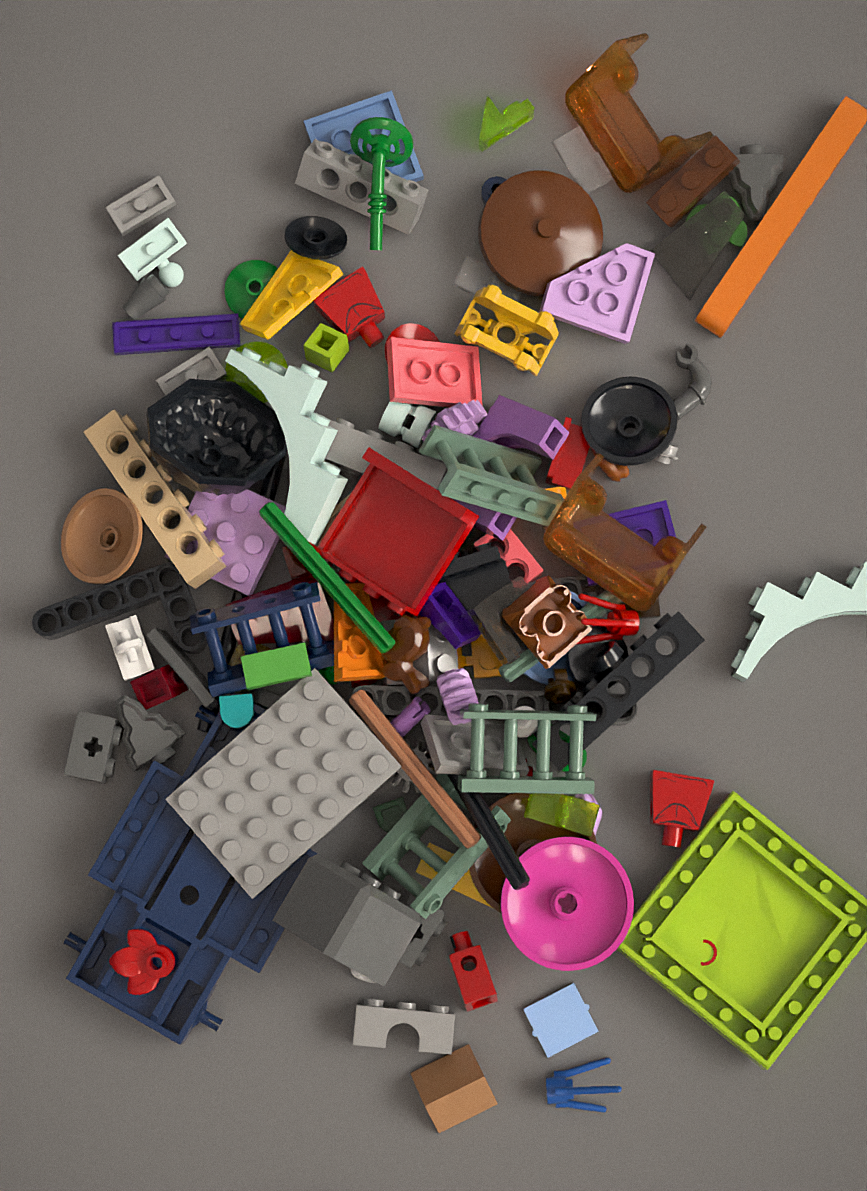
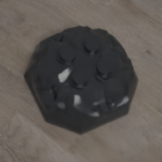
M189 379L147 408L148 439L152 456L161 465L164 472L173 475L175 482L188 487L193 492H207L217 496L231 493L239 494L250 488L254 483L256 484L257 481L263 480L276 462L283 458L287 452L285 435L275 411L233 381Z

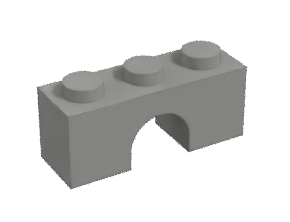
M364 998V1004H357L353 1045L386 1048L389 1030L396 1024L407 1023L412 1025L419 1034V1052L452 1054L455 1013H449V1006L429 1005V1010L416 1009V1003L397 1001L396 1007L383 1006L384 1000Z

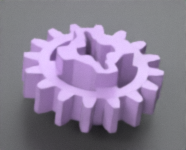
M472 400L468 404L458 402L456 405L448 409L445 408L438 413L436 419L430 425L432 428L434 425L472 436L479 430L477 425L483 422L487 412L479 400ZM432 428L424 432L425 435L421 437L423 442L427 438Z

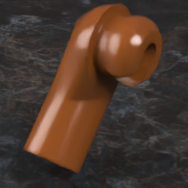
M593 452L598 466L612 481L620 482V479L629 476L628 466L610 463Z

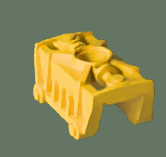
M495 285L481 288L474 295L454 335L457 337L461 336L467 344L479 345L512 362L518 370H528L537 377L559 334L556 324L553 322L554 317L549 312L541 311L538 313L501 294L502 291ZM478 303L492 310L497 321L491 318L488 322L481 319L480 313L474 308L475 304ZM479 325L484 328V331L482 332L475 327ZM504 327L511 328L515 333V339L510 343L501 342L497 337L500 329ZM537 333L551 341L549 345L541 343L532 345L528 343L529 338L524 335ZM524 349H527L528 351L532 352V356L523 352Z

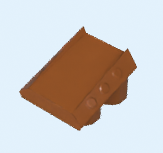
M549 575L535 580V584L502 611L504 620L545 669L554 665L592 630L590 625L581 624V620L587 618L583 611L577 610L571 603L572 597L569 589L564 585L556 584Z

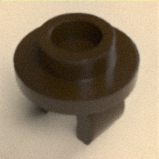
M553 668V678H548V685L544 688V697L555 704H563L576 694V685L568 680L566 669Z

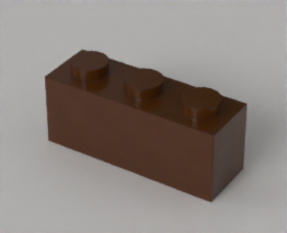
M715 135L646 203L670 228H673L740 163V160Z

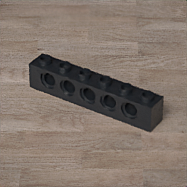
M679 611L673 617L666 613L653 625L657 631L652 636L647 638L643 634L630 646V649L633 651L631 655L625 660L620 657L612 666L606 669L609 674L601 682L594 678L581 690L585 696L580 701L575 703L571 699L559 710L567 711L568 705L585 706L588 703L596 704L600 708L601 715L598 720L584 721L583 750L705 641ZM663 638L670 641L672 645L671 654L662 655L657 651L656 641ZM633 661H644L648 666V674L644 677L636 676L631 668ZM609 683H621L625 690L624 696L619 699L612 698L607 691ZM557 720L551 725L550 765L557 773L569 764L570 743L561 740L559 729L563 725H570V720ZM537 739L532 743V745L534 746V748H535L536 750H537Z

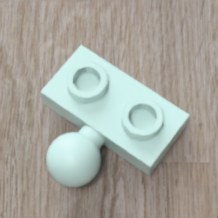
M166 218L117 256L136 281L155 267H158L161 283L167 287H176L183 281L184 272L180 265L169 262L167 258L186 245L187 242L170 219Z

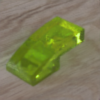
M530 793L524 817L591 837L600 805L564 794Z

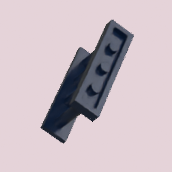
M308 582L298 583L285 591L216 609L211 607L203 608L190 615L192 634L204 632L215 667L213 671L207 672L208 686L212 698L247 689L242 663L233 666L227 665L217 628L236 623L245 655L258 653L248 620L268 615L277 648L290 646L280 613L284 610L300 607L309 639V644L306 648L311 671L314 668L319 670L334 666L333 640H322L312 603L321 601L317 582L311 584Z

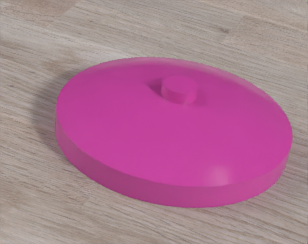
M558 837L545 840L529 848L519 857L520 862L530 877L529 885L520 890H515L506 877L501 893L503 923L515 946L532 961L544 967L561 971L589 968L608 958L626 937L634 911L631 883L619 861L600 845L576 837Z

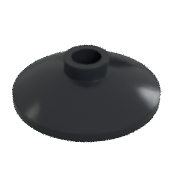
M301 217L292 221L285 229L284 238L287 246L293 252L306 258H333L342 253L347 246L345 230L338 223L324 217Z

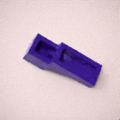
M446 582L436 585L418 614L430 618L431 624L442 633L454 649L477 640L483 633Z

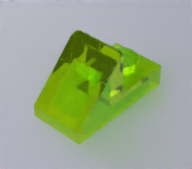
M487 96L479 136V148L482 152L533 119L535 108L528 98L521 103L518 101L511 103L503 110L504 114L501 115L492 100Z

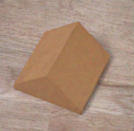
M469 1044L410 1073L438 1133L498 1104Z

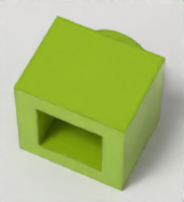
M322 323L319 324L303 345L307 361L332 373L349 352L347 335Z

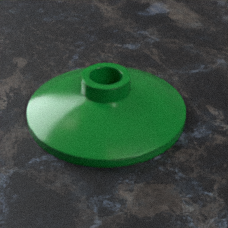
M250 260L236 266L229 274L224 289L225 299L234 314L238 313L239 317L243 319L278 268L263 260ZM253 283L261 285V289L256 293L249 290L250 285Z

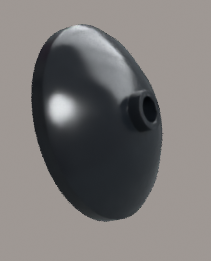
M632 376L616 378L598 387L586 401L581 418L583 435L591 450L602 459L623 466L644 464L660 456L672 443L678 423L675 404L665 389L651 380ZM630 427L635 429V432L633 433L625 432V430Z

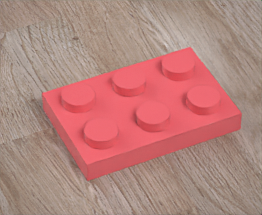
M391 337L386 342L390 402L450 408L458 402L468 404L472 400H479L482 405L479 348L477 346Z

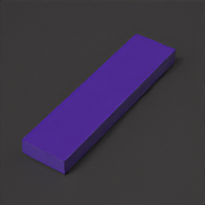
M238 313L112 322L115 355L200 350L208 347L211 349L241 347Z

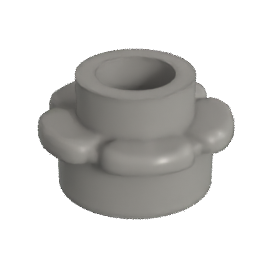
M670 444L660 456L653 460L670 464L671 459H678L676 457L678 447Z

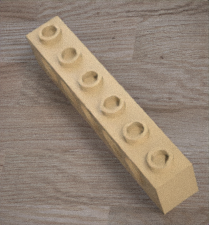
M114 409L85 430L84 434L125 494L136 505L141 517L186 583L196 589L227 567L221 559L225 553L214 539L211 541L207 539L203 533L207 530V527L197 514L192 516L186 507L190 503L181 490L177 489L174 491L169 484V481L172 480L171 475L164 472L161 465L157 466L151 458L152 454L148 442L145 439L140 441L134 433L138 428L128 414L122 416ZM124 441H128L127 450L118 454L119 445ZM140 466H146L144 475L135 479V471ZM163 490L162 499L158 503L152 504L154 493ZM180 515L179 525L174 529H169L170 520L174 516ZM192 541H198L197 550L192 554H187V545Z

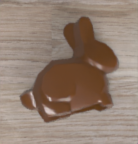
M403 615L393 624L394 627L388 631L395 640V645L388 652L381 653L382 657L387 661L386 665L382 668L384 676L392 681L403 682L410 693L416 694L421 688H426L430 684L429 678L413 667V662L427 652L430 642L428 628L431 625V620L425 616L417 617L414 615L409 617Z

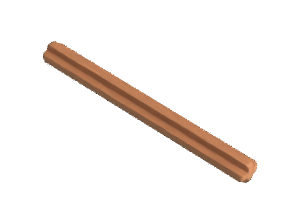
M362 689L355 692L349 699L352 707L385 748L402 766L401 768L465 848L469 849L475 846L481 839L480 833L368 694Z

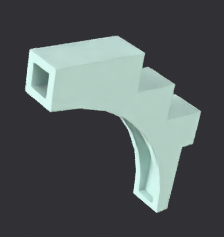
M244 348L242 352L231 349L225 361L243 372L263 392L274 409L285 435L289 455L290 486L284 514L308 542L317 546L348 481L347 478L339 475L340 468L324 461L338 430L329 426V419L314 413L327 385V381L318 377L320 371L306 364H302L301 368L289 365L287 369L270 361L269 365L259 361L261 355L250 349Z
M865 561L859 568L853 567L845 582L850 585L849 588L819 572L813 574L811 578H804L797 591L801 598L769 582L762 589L756 587L748 604L753 606L749 614L760 619V622L753 621L745 638L750 640L745 651L739 649L731 663V666L735 668L732 677L742 682L747 680L761 657L778 640L794 629L819 619L839 615H867V562Z

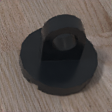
M591 626L592 630L586 636L609 633L605 626ZM623 638L622 640L611 639L577 644L567 652V660H565L566 669L572 679L582 687L587 686L594 678L601 682L609 674L606 669L612 666L620 657L625 660L629 656L627 645ZM618 682L609 683L607 688L612 687Z

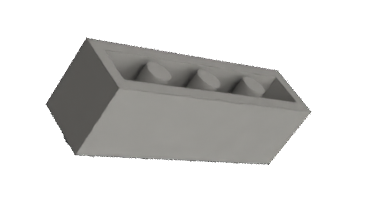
M337 418L336 422L330 420L329 426L338 430L324 459L325 462L361 478L370 464L362 456L367 448L370 447L439 490L438 487L447 472V468L442 463V460L413 452L414 448L400 441H396L395 445L383 440L384 436L375 431L366 430L363 433L353 429L355 425L340 418Z

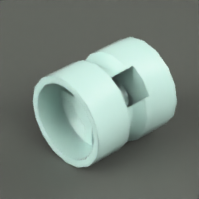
M389 402L378 429L393 437L400 434L402 435L403 442L418 449L423 443L421 437L425 435V431L430 429V423L434 421L436 411L424 405L415 407L413 404ZM412 415L416 418L411 428L404 427L409 416Z

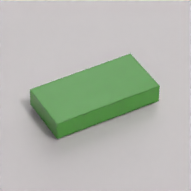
M305 643L240 656L248 690L312 676Z

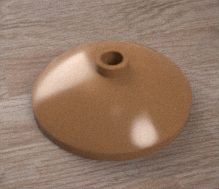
M107 488L91 491L77 501L67 515L61 535L62 556L67 568L75 577L91 584H105L119 578L129 569L139 552L142 541L143 526L138 508L126 494Z

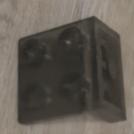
M521 576L515 578L467 611L502 666L511 664L520 658L521 653L529 649L502 617L503 609L510 606L529 589V586Z

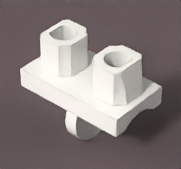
M136 615L106 625L124 681L155 670Z

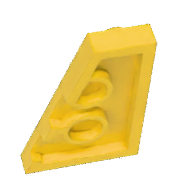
M291 250L240 322V325L245 331L269 340L340 278L343 272L336 265L319 259L306 258Z

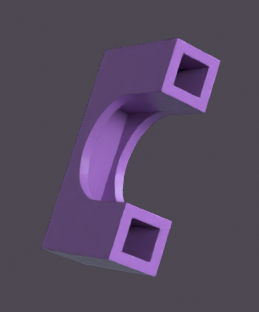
M499 395L473 437L511 449H529L553 460L569 432L556 418ZM453 499L479 515L478 520L473 526L474 528L501 541L504 540L517 519L514 516Z

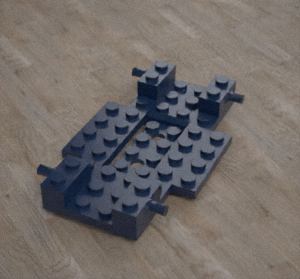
M235 692L230 693V695H238ZM254 704V716L250 724L266 710ZM203 705L199 707V710L209 715V717L198 711L195 717L212 726L184 775L181 776L155 760L153 761L88 876L116 891L91 936L85 941L70 932L67 937L71 940L65 939L63 943L80 953L66 977L68 981L179 1045L186 1041L192 1028L199 1022L215 1030V1032L219 1029L220 1026L217 1024L221 1025L223 1019L207 1011L208 1000L215 990L216 983L230 958L257 973L261 972L285 930L284 927L274 922L273 918L307 860L318 854L309 849L254 899L236 881L208 931L200 940L196 936L222 894L231 874L194 833L150 910L146 909L191 831V828L167 802L166 798L249 726L247 725L240 729L231 728L224 723L220 712L217 714ZM191 885L198 890L199 898L196 903L186 905L181 901L180 892L185 886ZM131 929H144L150 932L157 943L168 947L175 957V966L172 972L166 977L160 978L154 990L142 995L129 994L127 989L129 977L118 974L109 963V959L115 952L129 946L127 933ZM153 957L154 965L162 967L161 959Z

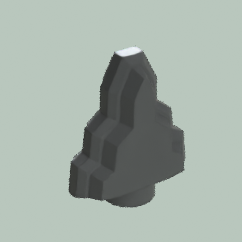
M750 144L742 146L740 154L735 155L740 160V163L727 177L730 178L732 190L741 195V206L749 221L761 222L769 206V193L777 187V177L784 172V156L765 153V146Z
M126 695L115 701L117 718L125 729L122 738L128 750L125 759L133 772L149 762L152 764L154 760L163 764L176 754L172 745L186 733L175 721L167 722L160 713H148L140 702Z

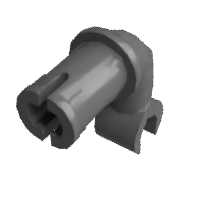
M686 343L685 349L690 353V359L683 358L676 351L677 365L683 369H689L693 378V382L688 385V390L673 400L677 411V420H680L699 404L704 405L706 403V398L710 394L712 384L709 371L697 358L698 351L696 347Z

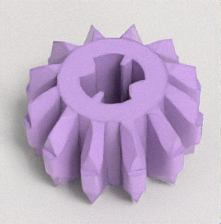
M464 668L452 669L439 675L436 681L449 721L453 725L471 722V719H463L460 716V709H468L470 703H478L469 673Z

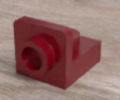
M169 664L130 681L138 701L146 710L188 690L187 685Z

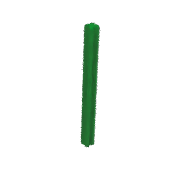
M273 502L265 504L260 509L259 515L380 653L388 652L395 645V640L278 506Z

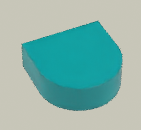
M253 694L219 696L220 715L225 724L235 729L244 728L250 724L254 716Z

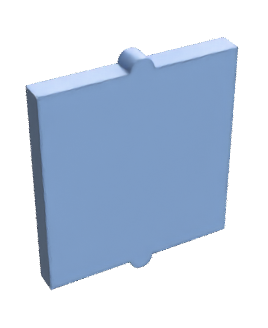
M574 983L523 1008L533 1028L532 1035L538 1038L547 1058L599 1032L588 1012L589 1005L584 1004Z

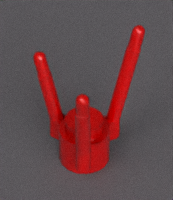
M583 593L578 595L580 600L612 610L613 612H610L606 619L583 618L581 624L606 626L609 633L585 636L577 644L611 639L622 640L623 636H635L637 634L640 619L636 611L626 610L625 604H614Z

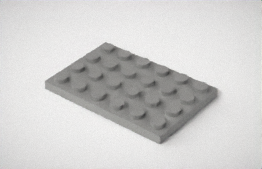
M315 668L311 671V677H306L299 681L166 798L167 802L252 899L402 767Z

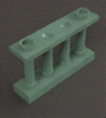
M437 425L433 426L419 449L422 455L442 460L448 470L438 487L442 496L550 527L565 503L561 494L539 488L535 482L533 475L542 462L540 457Z
M470 703L468 709H460V716L463 719H471L470 770H467V775H458V789L461 792L594 794V780L585 777V772H582L584 721H596V714L588 712L587 706L568 705L567 711L488 710L489 704ZM485 719H504L503 770H500V776H487V771L483 770ZM518 720H537L536 771H533V776H520V771H516ZM551 720H570L569 771H566L565 777H552L553 772L549 771Z
M440 773L435 779L451 799L468 812L448 775ZM421 794L362 864L381 881L387 875H391L416 897L410 906L426 919L440 908L445 896L489 846L477 827L476 830L481 835L480 841L469 849L465 848L425 796ZM496 805L491 812L504 833L511 819ZM433 825L459 847L447 863L420 841V837L429 826ZM409 850H412L438 873L425 888L398 865L399 861Z

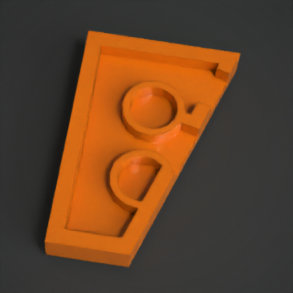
M347 583L346 585L374 616L369 594L362 590L365 584ZM334 601V682L382 679L386 677L382 672V668L386 665L387 661Z

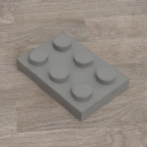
M425 714L421 721V726L435 772L467 775V770H470L471 722L453 725L449 721L448 716ZM485 719L483 770L487 771V776H500V770H503L504 720ZM517 737L516 771H520V776H526L529 768Z

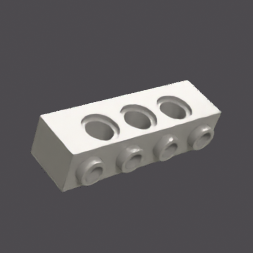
M314 139L303 154L295 184L370 217L367 209L371 208L368 205V202L371 201L368 198V194H371L373 165L362 160L357 155L348 154L333 147L328 142ZM385 168L384 194L387 195V198L383 199V201L387 202V204L383 207L386 209V213L383 214V224L409 235L420 218L429 190L420 186L417 182L401 178Z

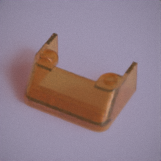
M647 33L616 40L567 89L565 94V103L568 110L618 187L626 193L641 190L681 166L714 137L712 132L709 131L687 139H683L679 135H670L660 141L630 95L629 91L636 85L639 76L637 66L630 56L649 39Z
M598 453L577 477L545 531L544 543L553 554L633 609L647 611L662 594L707 526L701 523L687 543L674 536H664L653 546L602 511L607 502L606 491L600 484L591 479L604 457Z

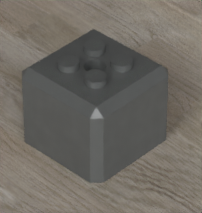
M320 854L310 857L274 916L273 921L327 956L385 986L421 924L420 913L399 902L398 899L401 894L383 885L382 889L379 890L378 888L381 883L369 875L363 873L360 878L357 877L360 870L343 861L341 866Z

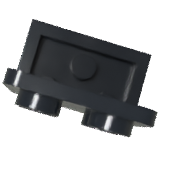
M491 543L472 548L474 553L461 557L460 553H456L441 577L476 624L502 617L503 609L510 606L517 599L502 549L498 546L492 547Z

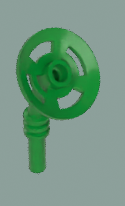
M373 117L361 121L354 127L351 133L350 144L357 156L373 165L371 194H368V198L371 199L368 205L371 208L367 209V212L370 213V250L382 251L383 214L386 213V209L383 207L387 204V202L383 201V199L387 198V195L384 194L385 167H394L404 163L412 154L414 142L409 130L401 123L389 118ZM385 129L389 130L390 133L388 136L384 134L372 135L369 130ZM359 138H361V139L363 140V143H362L363 153H362V151L360 150L359 145H358V140H359ZM400 138L405 146L404 153H399L400 143L398 140ZM367 144L372 146L371 151L368 150ZM392 144L395 148L394 152L390 151Z

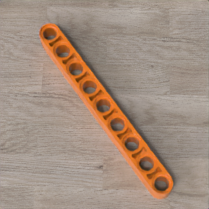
M845 96L699 312L695 322L719 338L724 335L866 124L867 109Z

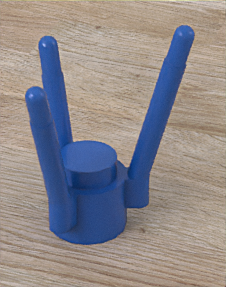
M607 1057L568 1070L554 1071V1077L546 1078L548 1104H556V1108L568 1107L606 1112L607 1108L605 1106L572 1101L571 1099H574V1095L619 1093L622 1090L620 1086L573 1087L572 1079L566 1080V1078L607 1065L611 1062V1059Z

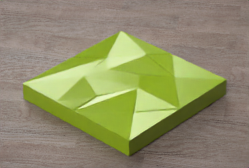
M732 791L725 797L634 912L628 933L617 950L761 1069L768 1070L867 942V899L741 796ZM703 939L711 941L717 949L716 959L707 966H702L701 962L710 961L714 951L711 945L703 943Z

